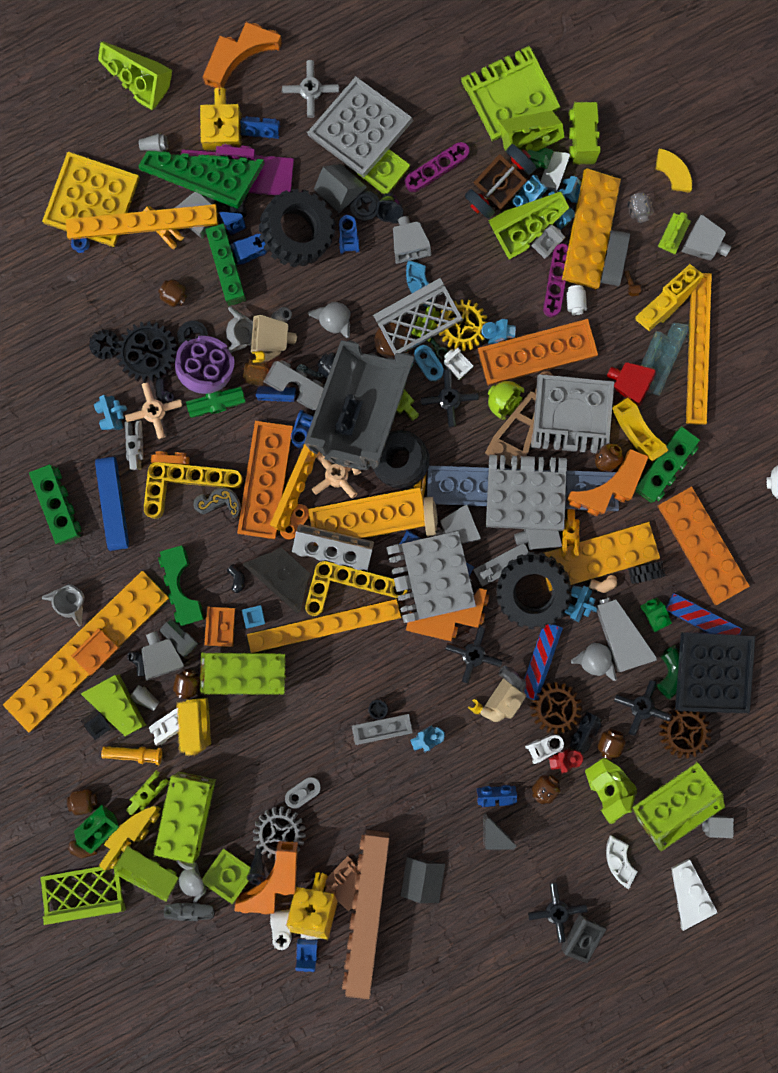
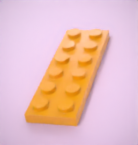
M590 169L584 170L562 280L593 289L599 288L621 179Z
M421 488L308 509L311 527L360 539L425 527L424 501Z
M649 522L579 542V557H574V545L567 546V557L562 556V548L544 553L545 556L549 558L552 556L556 559V562L564 566V570L569 575L571 585L660 559ZM545 577L549 591H552V585L550 581Z

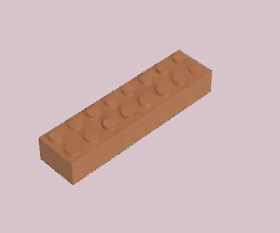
M366 830V834L361 835L360 849L363 850V854H359L357 869L361 870V874L356 875L355 889H358V894L354 893L352 909H356V913L351 915L350 929H353V933H349L347 949H351V953L347 952L345 969L349 971L344 972L342 989L346 990L345 996L363 999H369L389 832Z

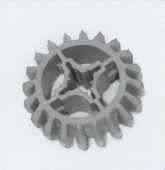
M283 806L280 807L279 812H277L276 807H273V814L266 810L265 815L267 817L260 815L259 819L262 822H255V825L260 829L253 830V833L259 834V836L253 838L254 841L260 840L256 847H264L261 851L262 854H265L266 851L270 852L268 858L275 854V860L277 848L272 847L269 843L274 841L288 842L287 833L293 828L295 830L294 842H298V845L304 844V841L299 838L306 837L305 833L300 832L305 829V826L298 825L303 821L302 818L296 821L295 818L298 813L295 812L293 816L289 815L291 812L290 808H288L286 813H283ZM274 818L286 819L290 824L280 825ZM269 821L272 834L265 838L264 827ZM277 829H279V831L285 830V832L282 835L283 838L274 836L277 832Z

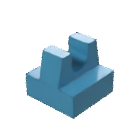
M571 176L570 179L563 180L564 185L567 187L565 190L560 189L559 192L561 191L565 198L571 202L577 203L581 181L578 177Z
M261 605L242 610L246 629L266 624Z

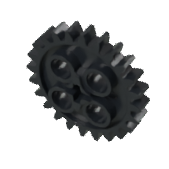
M148 321L147 326L143 322H140V327L133 324L134 330L132 331L127 328L128 335L121 334L124 341H118L121 348H116V351L120 353L116 356L120 360L118 365L124 367L122 371L125 374L128 373L131 379L135 376L137 382L142 378L144 383L147 382L148 378L153 383L156 376L161 380L162 373L168 376L166 370H173L170 364L176 361L173 357L177 355V352L173 350L178 348L177 344H173L176 339L171 337L172 333L166 331L165 326L160 328L157 322L152 326L150 321ZM140 338H146L142 344H138ZM158 343H163L161 349H155ZM134 355H139L138 360L131 361ZM151 361H157L154 367H149Z

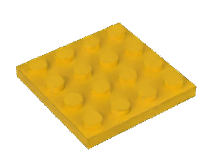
M67 152L42 222L67 231L66 219L127 213L140 177L139 175ZM119 235L88 239L115 247Z

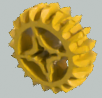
M463 299L460 300V305L453 301L457 310L463 312L462 319L466 318L465 327L460 333L462 320L451 326L457 330V337H454L448 329L440 332L439 336L445 335L442 341L446 342L449 340L448 347L455 344L454 350L458 346H462V351H465L466 345L472 350V343L475 346H479L478 339L480 341L485 339L481 329L487 323L484 321L487 319V315H481L484 311L483 308L478 311L476 310L478 307L477 303L473 307L470 306V300H468L467 305L464 304ZM449 310L446 311L444 320H453L450 317L455 313ZM469 313L475 317L478 326L469 321ZM476 332L474 336L468 339H462L465 333Z

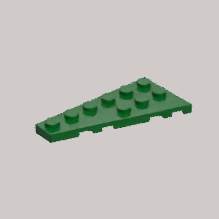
M147 151L138 166L141 171L239 209L265 162L264 159L251 161L247 160V158L237 160L228 159L225 156L198 155L197 157L189 156V154L185 153L171 155L170 152Z

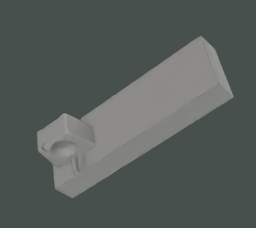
M523 543L475 568L473 571L483 587L498 579L501 571L508 565L509 561L515 560L521 554L523 556L528 555L529 551Z
M409 714L352 725L355 745L412 733Z

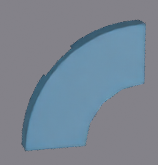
M408 261L406 280L411 293H414L429 284L425 275L426 266Z

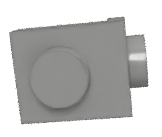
M554 225L542 231L543 234L531 245L544 259L565 238L560 229Z

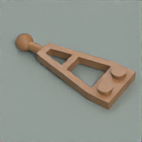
M543 371L540 373V375L553 376V374L549 371ZM536 390L534 393L530 391L494 435L485 452L486 455H497V461L499 462L500 455H505V465L511 468L512 456H517L516 469H520L521 456H527L534 425V414L533 418L530 419L520 414V412L531 399L536 401ZM515 419L530 426L522 451L499 439Z

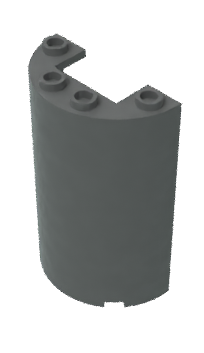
M341 340L304 442L307 448L315 454L322 453L325 456L324 459L344 467L360 470H369L370 466L374 469L377 468L414 363V357L408 353H395V359L389 357L385 359L372 353L363 354L360 345L356 342ZM348 394L354 395L355 400L364 401L352 436L335 434V424L339 420L345 403L344 399L348 397Z

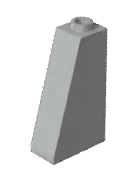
M610 597L599 600L600 604L595 607L598 608L597 613L617 672L656 661V656L618 601L611 600Z

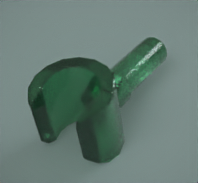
M431 337L430 342L436 350L435 355L437 358L442 359L439 355V350H443L445 354L448 351L446 348L440 347L434 338Z

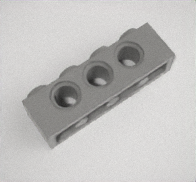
M299 524L292 552L303 557H314L319 561H331L340 566H352L356 570H367L374 542ZM310 542H315L318 546H312ZM332 546L335 547L337 550L332 551L328 547ZM353 551L356 555H349L347 552Z

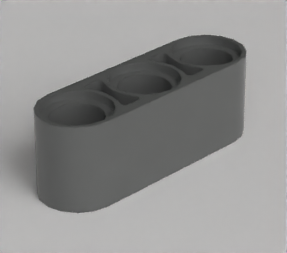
M611 229L600 283L614 286L620 285L630 233Z

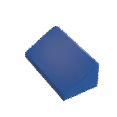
M220 212L229 235L247 228L242 214Z
M259 386L256 397L259 401L295 402L296 388L285 387L283 391H278L270 386Z

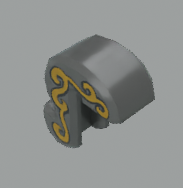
M223 487L214 490L209 499H207L205 494H200L195 498L193 506L196 511L205 515L227 504L233 518L236 520L240 516L242 504L234 491Z

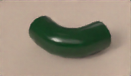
M676 645L667 648L660 655L667 666L668 672L667 676L657 684V687L667 699L674 697L677 692L680 650Z

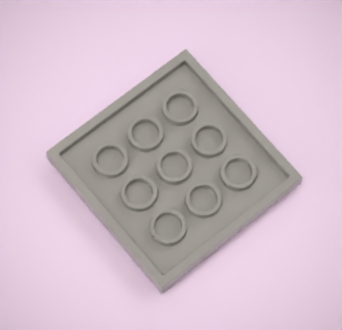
M355 77L307 133L309 137L361 176L365 177L413 122V119L359 78Z

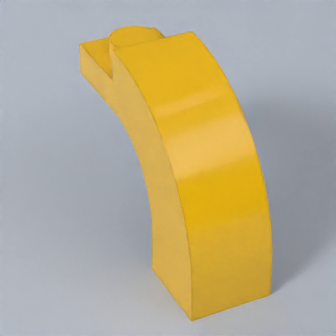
M626 398L612 408L621 428L639 453L648 456L653 461L668 451L667 446L648 428L637 405L629 398Z

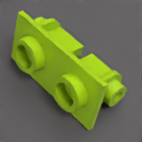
M682 212L680 215L673 213L658 247L672 254L676 253L691 220L687 219V214Z

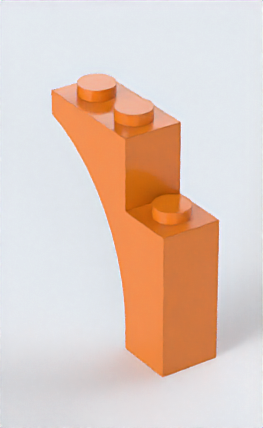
M247 22L243 27L238 42L231 37L224 38L219 36L203 75L205 84L219 88V90L224 88L228 77L242 61L259 52L280 50L282 45L281 36L274 30L268 31L262 29L256 23L249 24Z
M630 449L619 470L608 482L592 490L571 491L566 501H569V505L577 509L581 507L586 508L589 514L598 516L605 513L612 495H614V499L620 502L631 500L648 456Z
M479 588L474 595L476 607L407 622L406 631L451 641L452 638H456L458 627H455V623L478 628L479 624L482 625L485 614L482 613L483 605L487 606L489 595L486 594L487 590Z
M278 841L276 862L270 874L261 884L238 895L235 902V911L274 914L276 893L282 895L295 894L298 842Z

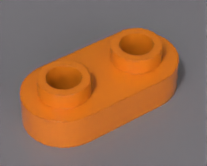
M156 451V454L151 456V463L189 465L190 457H186V453L176 452L175 456L167 455V452Z
M297 504V507L291 514L288 526H291L293 531L287 533L286 528L284 532L280 531V534L285 539H294L298 525H305L308 520L309 511L305 505ZM298 510L303 511L301 517L296 516Z

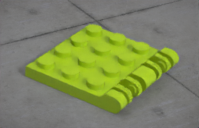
M529 46L521 50L522 54L520 51L515 52V58L519 64L516 67L509 56L504 58L509 70H507L501 59L490 64L489 69L493 78L486 67L482 68V75L486 80L481 83L476 72L471 73L472 80L469 75L461 78L462 84L468 92L492 142L502 137L499 120L551 110L555 112L560 109V105Z

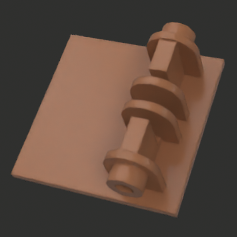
M349 856L327 877L324 887L326 893L334 894L337 901L347 911L353 906L354 893L358 894V889H355L356 875L361 874V870L357 869L358 865Z

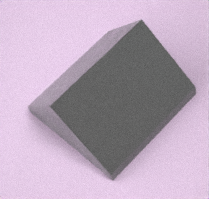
M342 164L324 166L314 187V191L338 213L366 189V186Z
M485 813L483 815V844L485 849H515L517 846L514 841Z
M407 857L401 897L418 903H439L445 863Z
M580 913L566 937V942H563L561 946L563 953L588 963L606 928Z

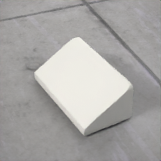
M553 151L548 168L544 170L541 182L548 188L547 190L557 193L570 154Z

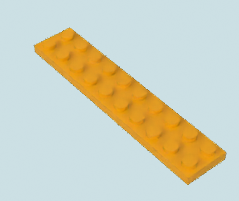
M141 571L20 687L3 706L28 732H31L90 676L71 655L98 628L120 647L169 600V597L144 571Z

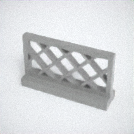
M441 278L373 315L394 355L395 353L402 354L463 320ZM443 293L447 298L444 306L435 303L436 297ZM421 305H430L428 315L418 313ZM433 307L443 309L441 318L431 316ZM446 310L453 311L457 318L451 321L444 320ZM407 313L414 315L411 324L401 322L403 315ZM417 316L426 318L424 328L414 325ZM429 319L439 321L437 329H427ZM390 322L397 324L394 334L386 332L384 326ZM400 325L410 327L407 337L397 335ZM412 329L422 331L419 339L410 338ZM396 338L406 340L404 347L396 350L394 347Z

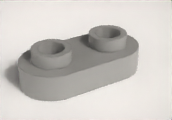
M308 777L291 788L285 795L286 804L291 808H299L315 797L321 789L319 780L315 777ZM309 783H313L315 785V788L313 790L308 789ZM292 795H298L299 800L293 801Z

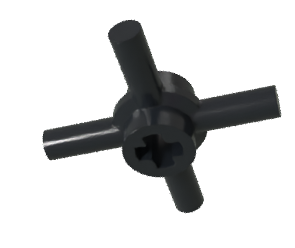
M444 370L445 388L440 392L439 396L421 397V404H440L442 408L447 410L448 427L452 428L456 427L455 409L462 401L479 400L478 392L460 394L457 389L452 387L451 370ZM447 395H452V398H455L452 400V403H448V400H445Z
M479 626L474 643L467 645L465 648L447 642L445 650L462 655L464 662L467 664L462 678L464 683L469 684L474 667L481 665L483 662L497 667L502 665L503 660L485 655V650L481 646L486 628ZM475 649L479 657L471 660L469 652H473Z
M650 680L644 696L638 697L635 700L617 694L615 696L614 702L630 707L632 714L635 716L628 732L633 736H636L642 720L648 719L651 716L668 722L671 720L672 714L656 709L651 700L657 685L655 681ZM646 706V709L640 710L639 707Z
M551 882L549 885L552 902L548 904L546 910L528 912L529 920L548 918L551 923L556 925L558 943L566 942L563 923L567 921L570 914L587 912V906L582 904L568 907L566 903L559 899L557 882ZM557 908H559L560 911H562L559 912V916L555 915Z

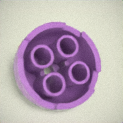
M198 336L196 339L188 342L186 340L181 344L176 355L175 370L180 382L186 388L196 393L210 394L221 390L229 382L233 373L234 357H232L227 349L226 344L209 336Z

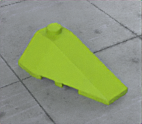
M106 42L100 43L98 60L113 76L116 75L123 82L122 86L125 89L129 88L139 103L154 110L170 87L172 70L159 62Z

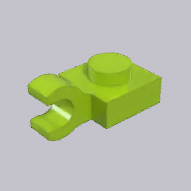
M430 306L426 309L425 315H428ZM433 308L431 316L438 318L440 312L435 311L436 309ZM419 317L415 326L424 328L426 318ZM429 319L427 329L435 330L437 326L434 322L435 320ZM413 329L411 334L416 338H420L422 331Z
M404 390L397 412L401 414L405 411L409 418L414 421L418 417V413L411 406L414 400Z

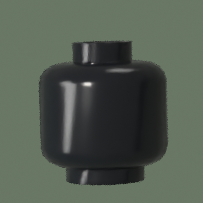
M333 352L325 353L317 363V366H319L318 372L328 378L336 356Z

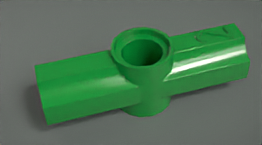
M242 387L223 392L217 391L206 394L205 397L186 401L191 418L208 413H221L226 411L227 408L246 403Z

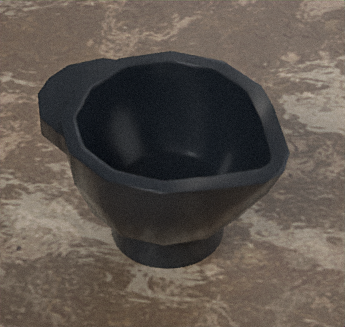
M393 193L384 194L377 203L376 215L378 219L384 222L399 223L398 219L404 216L403 207Z

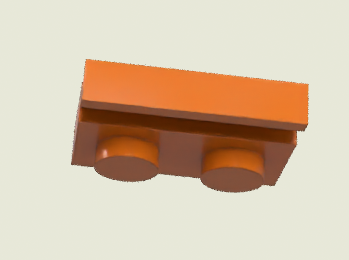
M207 607L204 645L233 647L236 608Z
M98 628L71 657L92 676L119 647Z

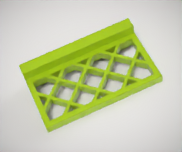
M101 867L41 877L45 917H43L44 925L126 911L125 903H123L120 877L115 875L110 883L102 877L107 870ZM91 872L98 877L92 886L83 880ZM69 876H74L79 880L73 889L64 884ZM54 879L59 883L53 893L47 889V880ZM100 879L109 885L103 894L94 889ZM80 883L89 888L83 898L75 892ZM62 886L70 892L64 901L56 896V893ZM110 888L117 891L118 900L110 901L105 897ZM91 891L100 896L95 904H90L85 900ZM72 894L81 900L74 908L66 903ZM54 897L61 905L57 911L50 912L49 903Z

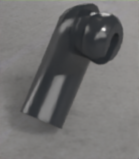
M155 379L156 397L163 403L172 402L174 395L165 389V379Z
M232 564L226 571L234 577L233 585L231 586L232 591L240 593L245 587V575Z
M136 650L129 651L127 659L137 666V676H145L142 654Z

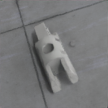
M136 421L135 435L132 434L131 422H125L126 458L129 461L131 470H141V460L144 459L142 421Z

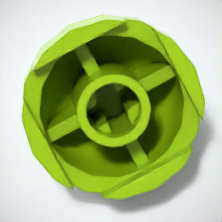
M503 381L496 386L493 385L488 392V406L491 412L501 420H506L507 418L504 416L507 414L511 416L521 403L522 397L520 394L521 391L524 393V388L512 381Z

